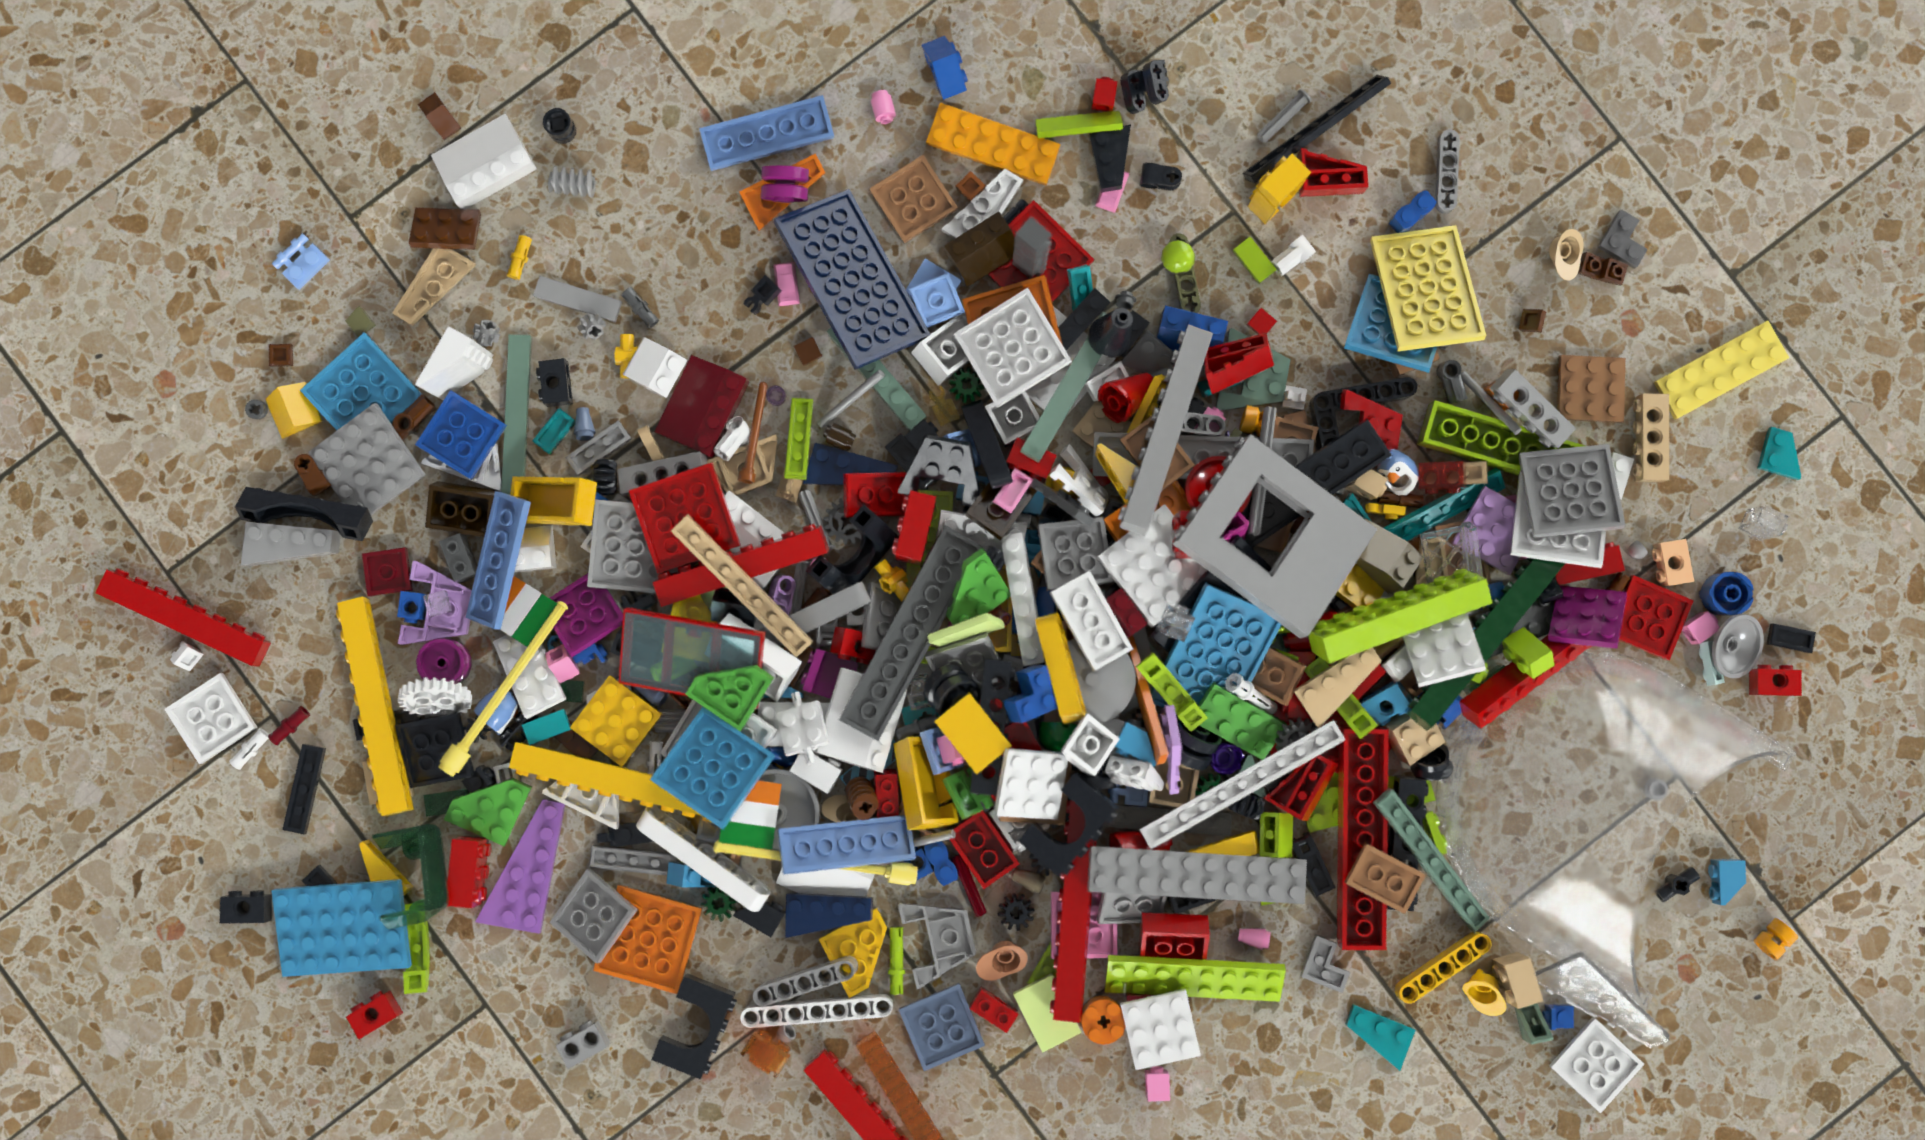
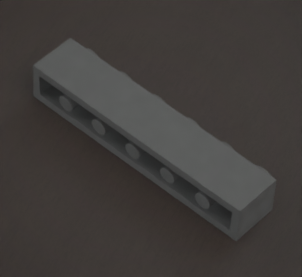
M1032 217L1016 233L1012 264L1029 279L1041 276L1047 269L1048 263L1046 262L1048 261L1047 257L1050 254L1048 252L1052 244L1050 242L1052 234Z

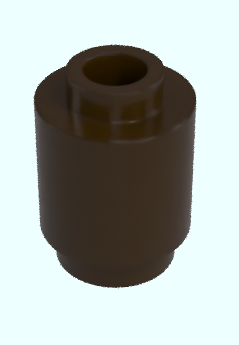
M833 423L832 426L827 425L823 437L826 438L825 443L841 450L847 449L850 451L856 435L852 433V430Z

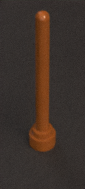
M761 382L758 388L745 466L742 467L738 475V481L742 483L754 484L756 479L753 465L768 387L766 382Z

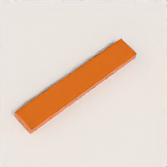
M1130 636L1127 639L1133 649L1127 652L1135 669L1136 697L1156 764H1163L1169 752L1147 680L1136 668L1141 660L1134 637Z

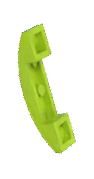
M1154 653L1150 654L1136 666L1167 704L1174 705L1176 715L1190 732L1208 719L1198 704Z
M1319 657L1306 667L1305 672L1310 678H1313L1330 666L1324 659ZM1352 693L1336 709L1360 739L1378 726Z
M424 903L405 904L412 966L406 968V971L403 972L404 994L425 993L428 990L430 966L426 908Z

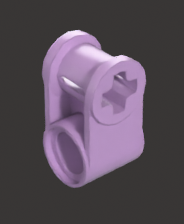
M777 575L771 581L768 596L777 605L781 606L780 608L789 616L796 583L791 576ZM784 579L787 587L782 591L780 589V582Z

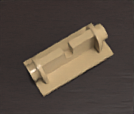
M784 469L776 497L796 503L803 480L785 479Z

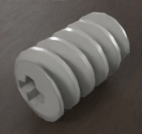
M557 166L553 167L548 179L549 193L554 190L556 194H560L563 191L565 195L571 192L573 196H577L580 193L582 197H585L587 194L590 198L594 197L596 180L592 176L591 170H588L585 176L582 169H579L578 175H576L574 168H571L568 174L566 167H562L561 172H558Z

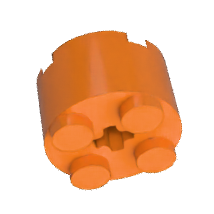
M1104 995L1095 996L1089 999L1083 1007L1081 1025L1084 1033L1092 1042L1103 1045L1111 1044L1123 1036L1126 1026L1122 1008L1114 999ZM1103 1015L1108 1019L1105 1021V1024H1101L1099 1021Z

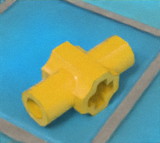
M620 334V347L615 348V365L620 366V378L629 379L623 373L638 348L634 347L633 334Z
M884 559L874 567L881 575L879 579L880 587L889 594L894 592L902 602L909 591L908 586L905 584L908 581L907 574L902 568L897 566L893 568Z

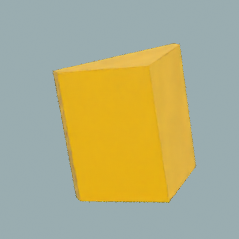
M306 382L277 387L265 399L283 439L323 422L317 408L300 391L307 384Z

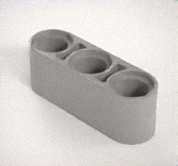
M1187 412L1180 434L1220 436L1225 429V422L1219 416ZM1190 419L1195 420L1198 428L1190 429L1187 421ZM1210 422H1216L1219 425L1218 432L1210 430Z

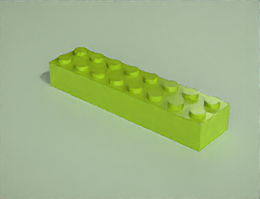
M1436 400L1428 404L1417 442L1419 446L1468 461H1486L1488 467L1498 468L1501 471L1518 476L1521 471L1518 457L1520 453L1585 446L1566 440L1559 448H1547L1538 441L1540 437L1535 432L1531 433L1525 427L1520 426L1522 428L1521 432L1515 435L1499 419Z
M1459 569L1454 571L1453 575L1437 577L1431 583L1415 585L1412 590L1398 591L1390 598L1377 599L1368 606H1357L1353 611L1338 613L1327 621L1320 620L1308 636L1312 652L1328 663H1332L1492 604L1487 579L1467 569Z

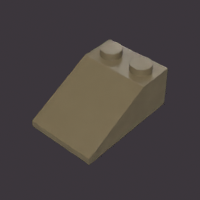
M1365 518L1367 522L1377 528V531L1356 564L1388 594L1404 588L1424 556L1409 542Z

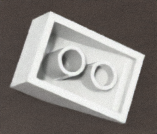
M965 313L954 317L922 340L911 352L938 386L969 362L968 357L954 333L968 325Z

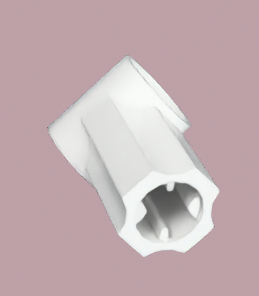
M1301 235L1288 246V249L1275 257L1271 263L1277 269L1276 272L1283 276L1299 263L1302 264L1316 253V250L1305 236Z
M741 416L733 417L726 424L728 431L714 447V453L725 461H729L740 445L749 442L751 429Z

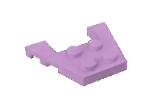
M413 561L409 580L431 583V591L424 628L401 625L398 644L405 645L433 639L468 635L470 619L466 618L472 590L418 561Z
M1169 705L1160 711L1158 719L1169 752L1167 757L1169 766L1167 782L1171 795L1179 794L1177 781H1180L1178 766H1180L1181 740L1174 705Z

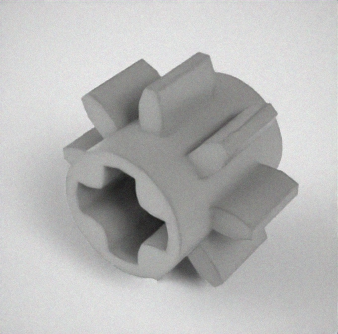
M587 313L580 318L581 325L577 326L585 339L590 337L596 340V338L604 335L603 328L606 327V324L598 313L595 316Z
M481 320L480 325L476 323L472 331L474 333L473 339H476V342L481 346H492L493 342L498 343L500 328L491 320Z

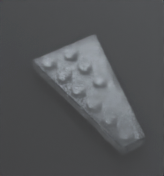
M1582 951L1535 972L1538 984L1546 987L1545 991L1552 995L1557 993L1566 998L1567 1003L1595 1018L1598 1016L1607 1021V1025L1613 1028L1617 1026L1627 1031L1629 1037L1653 1048L1669 1041L1670 1034Z

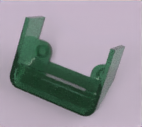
M426 824L372 835V839L380 850L402 846V851L406 858L421 860L424 899L414 902L409 910L380 915V921L387 929L423 923L447 907L449 892L442 832L438 826Z

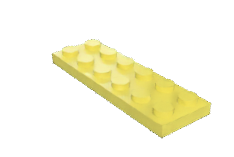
M1766 321L1653 383L1660 394H1669V411L1675 420L1785 361L1789 356L1769 321Z

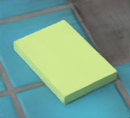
M984 613L928 634V640L933 645L943 647L985 632L988 634L1005 628L1003 620Z
M1052 973L1013 992L1042 1053L1082 1033L1077 1023L1053 1020V1013H1050L1051 1000L1055 999V991H1052V980L1054 977Z

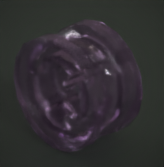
M775 385L767 390L766 398L771 405L780 406L786 400V393L783 388ZM773 391L782 393V396H779V401L770 398V396H773Z

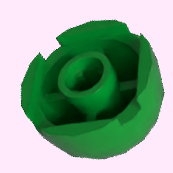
M1041 722L1038 728L1039 741L1045 749L1063 753L1061 751L1078 725L1070 723L1067 725L1060 722Z

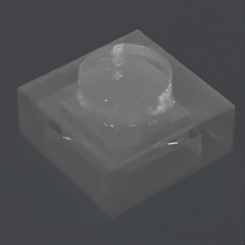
M447 590L423 596L429 617L452 612Z

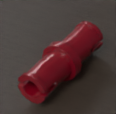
M300 706L292 715L284 718L281 721V725L268 735L269 740L278 746L290 733H295L297 727L310 716L308 710Z

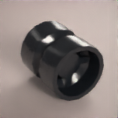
M553 108L546 112L543 117L544 129L555 142L566 144L574 139L577 129L575 123L565 110Z

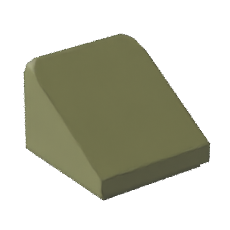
M360 306L346 319V323L357 337L361 336L364 332L367 333L376 326L366 311Z

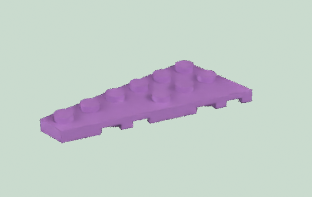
M547 799L541 801L478 915L476 923L541 933L565 804Z

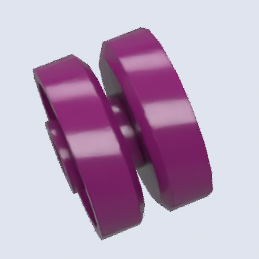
M783 165L762 167L761 179L775 184L761 186V199L782 203L808 201V189L795 184H805L808 182L809 169Z
M433 639L419 650L416 667L423 680L424 678L432 680L435 677L440 681L445 678V682L454 680V684L463 682L469 675L472 659L468 649L461 642L452 639Z

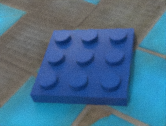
M450 390L415 445L472 480L507 425Z

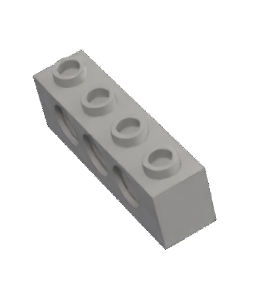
M1506 369L1489 388L1494 393L1493 397L1499 403H1505L1509 407V413L1517 419L1520 418L1524 422L1523 426L1529 432H1535L1540 437L1538 441L1547 448H1559L1576 429L1516 369ZM1517 390L1519 393V397L1515 401L1513 398V394ZM1531 405H1533L1534 412L1532 415H1530L1528 412L1529 407ZM1546 420H1548L1549 426H1548V428L1545 430V429H1544V422H1545Z
M698 451L617 469L620 494L631 500L628 490L640 487V482L643 478H647L644 484L646 485L661 480V476L667 473V477L681 473L684 469L690 470L707 464V457Z

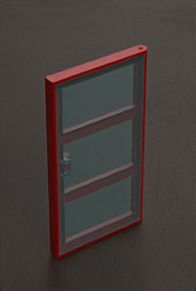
M627 607L623 610L619 684L687 696L686 692L699 674L753 665L762 668L765 632Z

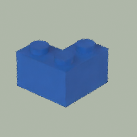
M942 36L922 44L926 62L933 73L937 90L942 99L944 100L967 91L965 82H968L964 69L961 70L959 64L962 63V58L959 51H956L954 43H949L946 36Z
M1034 664L1015 672L1022 693L1003 701L1009 722L1024 723L1058 708L1047 665Z

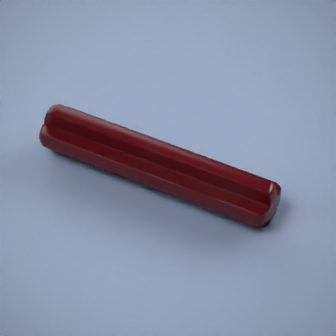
M960 854L954 856L952 861L957 868L958 875L976 917L985 915L987 912L968 866Z

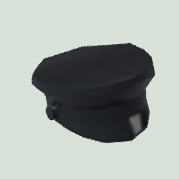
M1442 744L1412 764L1410 769L1414 776L1428 781L1449 778L1453 772V764L1449 759L1447 746Z

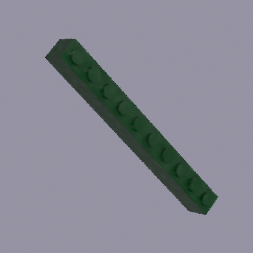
M1527 558L1529 563L1526 566L1522 565L1515 572L1514 576H1516V579L1512 583L1509 581L1502 588L1501 592L1503 595L1499 599L1496 597L1492 604H1489L1488 608L1490 611L1486 615L1482 614L1474 624L1477 627L1473 632L1484 664L1565 563ZM1477 672L1423 686L1421 690L1424 692L1419 698L1415 696L1407 705L1410 709L1406 715L1426 731L1432 729Z

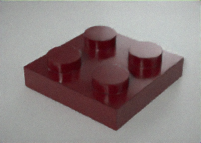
M406 547L362 553L367 597L399 593L400 591H413L412 580H409L411 572Z

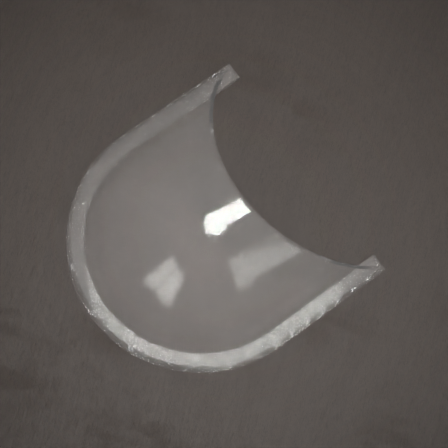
M1585 650L1575 660L1569 662L1558 673L1546 679L1542 685L1535 687L1526 697L1520 699L1509 710L1504 711L1493 722L1487 724L1482 729L1463 715L1459 718L1446 744L1449 750V759L1453 764V772L1449 778L1437 781L1436 811L1440 821L1439 830L1447 841L1446 850L1451 867L1493 921L1623 1003L1644 1014L1654 995L1637 984L1634 963L1635 926L1640 898L1648 872L1666 834L1691 800L1721 774L1739 764L1760 757L1783 771H1787L1797 752L1649 663L1618 653Z

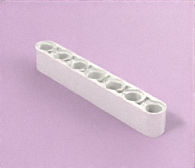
M658 807L645 808L636 824L640 832L747 909L754 912L760 911L771 893L768 886L721 852L716 854L713 847L707 842L696 840V834Z
M887 994L852 996L850 998L835 997L777 1002L767 1006L751 1004L745 1007L740 1019L745 1027L757 1028L886 1017L891 1013L893 1000ZM885 1000L888 1002L889 1008L884 1011L880 1010L877 1007V1003ZM858 1002H863L867 1005V1010L859 1012L856 1010L855 1005ZM842 1004L845 1007V1012L837 1014L833 1006ZM820 1006L823 1009V1014L820 1016L814 1015L811 1010L812 1007ZM793 1007L798 1008L801 1011V1016L797 1018L791 1016L790 1009ZM771 1009L777 1010L779 1018L771 1019L768 1016V1011ZM746 1012H755L757 1020H748Z

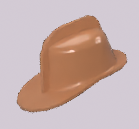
M1000 941L993 946L991 951L980 957L976 964V972L984 980L1000 979L1021 971L1027 964V954L1024 949L1011 941Z

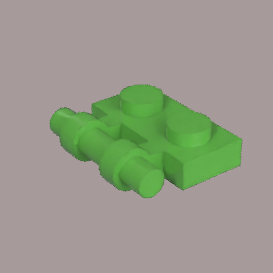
M971 767L966 769L970 776L968 778L964 770L942 780L962 820L981 812L983 807L980 802H983L986 809L994 806L990 798L992 797L991 795L970 793L973 772Z

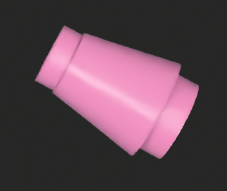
M1240 928L1238 941L1263 950V948L1268 949L1271 932L1266 931V929Z

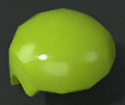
M1176 240L1169 242L1162 250L1161 260L1164 267L1172 273L1188 272L1195 263V253L1189 244Z

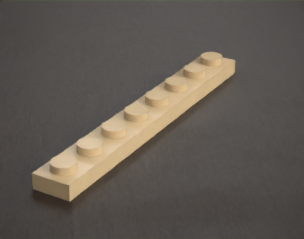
M689 515L671 530L795 657L799 656L813 642Z

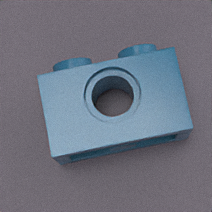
M1393 680L1360 699L1359 702L1379 726H1383L1391 721L1390 717L1396 714L1400 716L1408 712L1410 708L1407 705L1412 699L1400 681L1394 682ZM1387 700L1393 706L1391 708H1384L1381 702Z

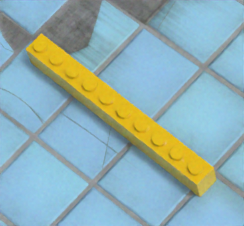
M362 596L338 602L336 616L342 625L340 635L342 641L346 644L345 659L351 668L349 678L351 684L355 687L354 701L356 706H359L360 715H358V721L364 730L365 736H363L362 740L364 747L368 749L369 757L367 758V764L373 773L371 783L378 797V800H376L377 810L381 813V816H392L414 810L395 728L396 722L370 599Z
M515 742L509 768L516 770L515 774L528 776L531 773L535 774L538 780L549 781V778L557 780L556 784L569 787L571 783L578 785L577 789L590 792L591 789L599 790V795L611 797V794L620 795L619 800L632 802V799L640 800V805L653 807V804L661 806L660 810L674 813V809L680 810L682 815L695 818V814L700 815L650 780L653 776L652 774L527 743ZM703 817L704 821L711 822L705 817Z

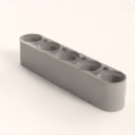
M845 956L766 981L755 989L753 1000L759 1006H767L849 980L857 972L858 962L852 956ZM842 964L850 965L851 972H845ZM822 970H827L830 973L831 978H824L822 976ZM807 977L810 980V985H804L801 978ZM781 983L787 984L790 991L785 992L782 990ZM761 990H766L769 993V998H764L761 995Z

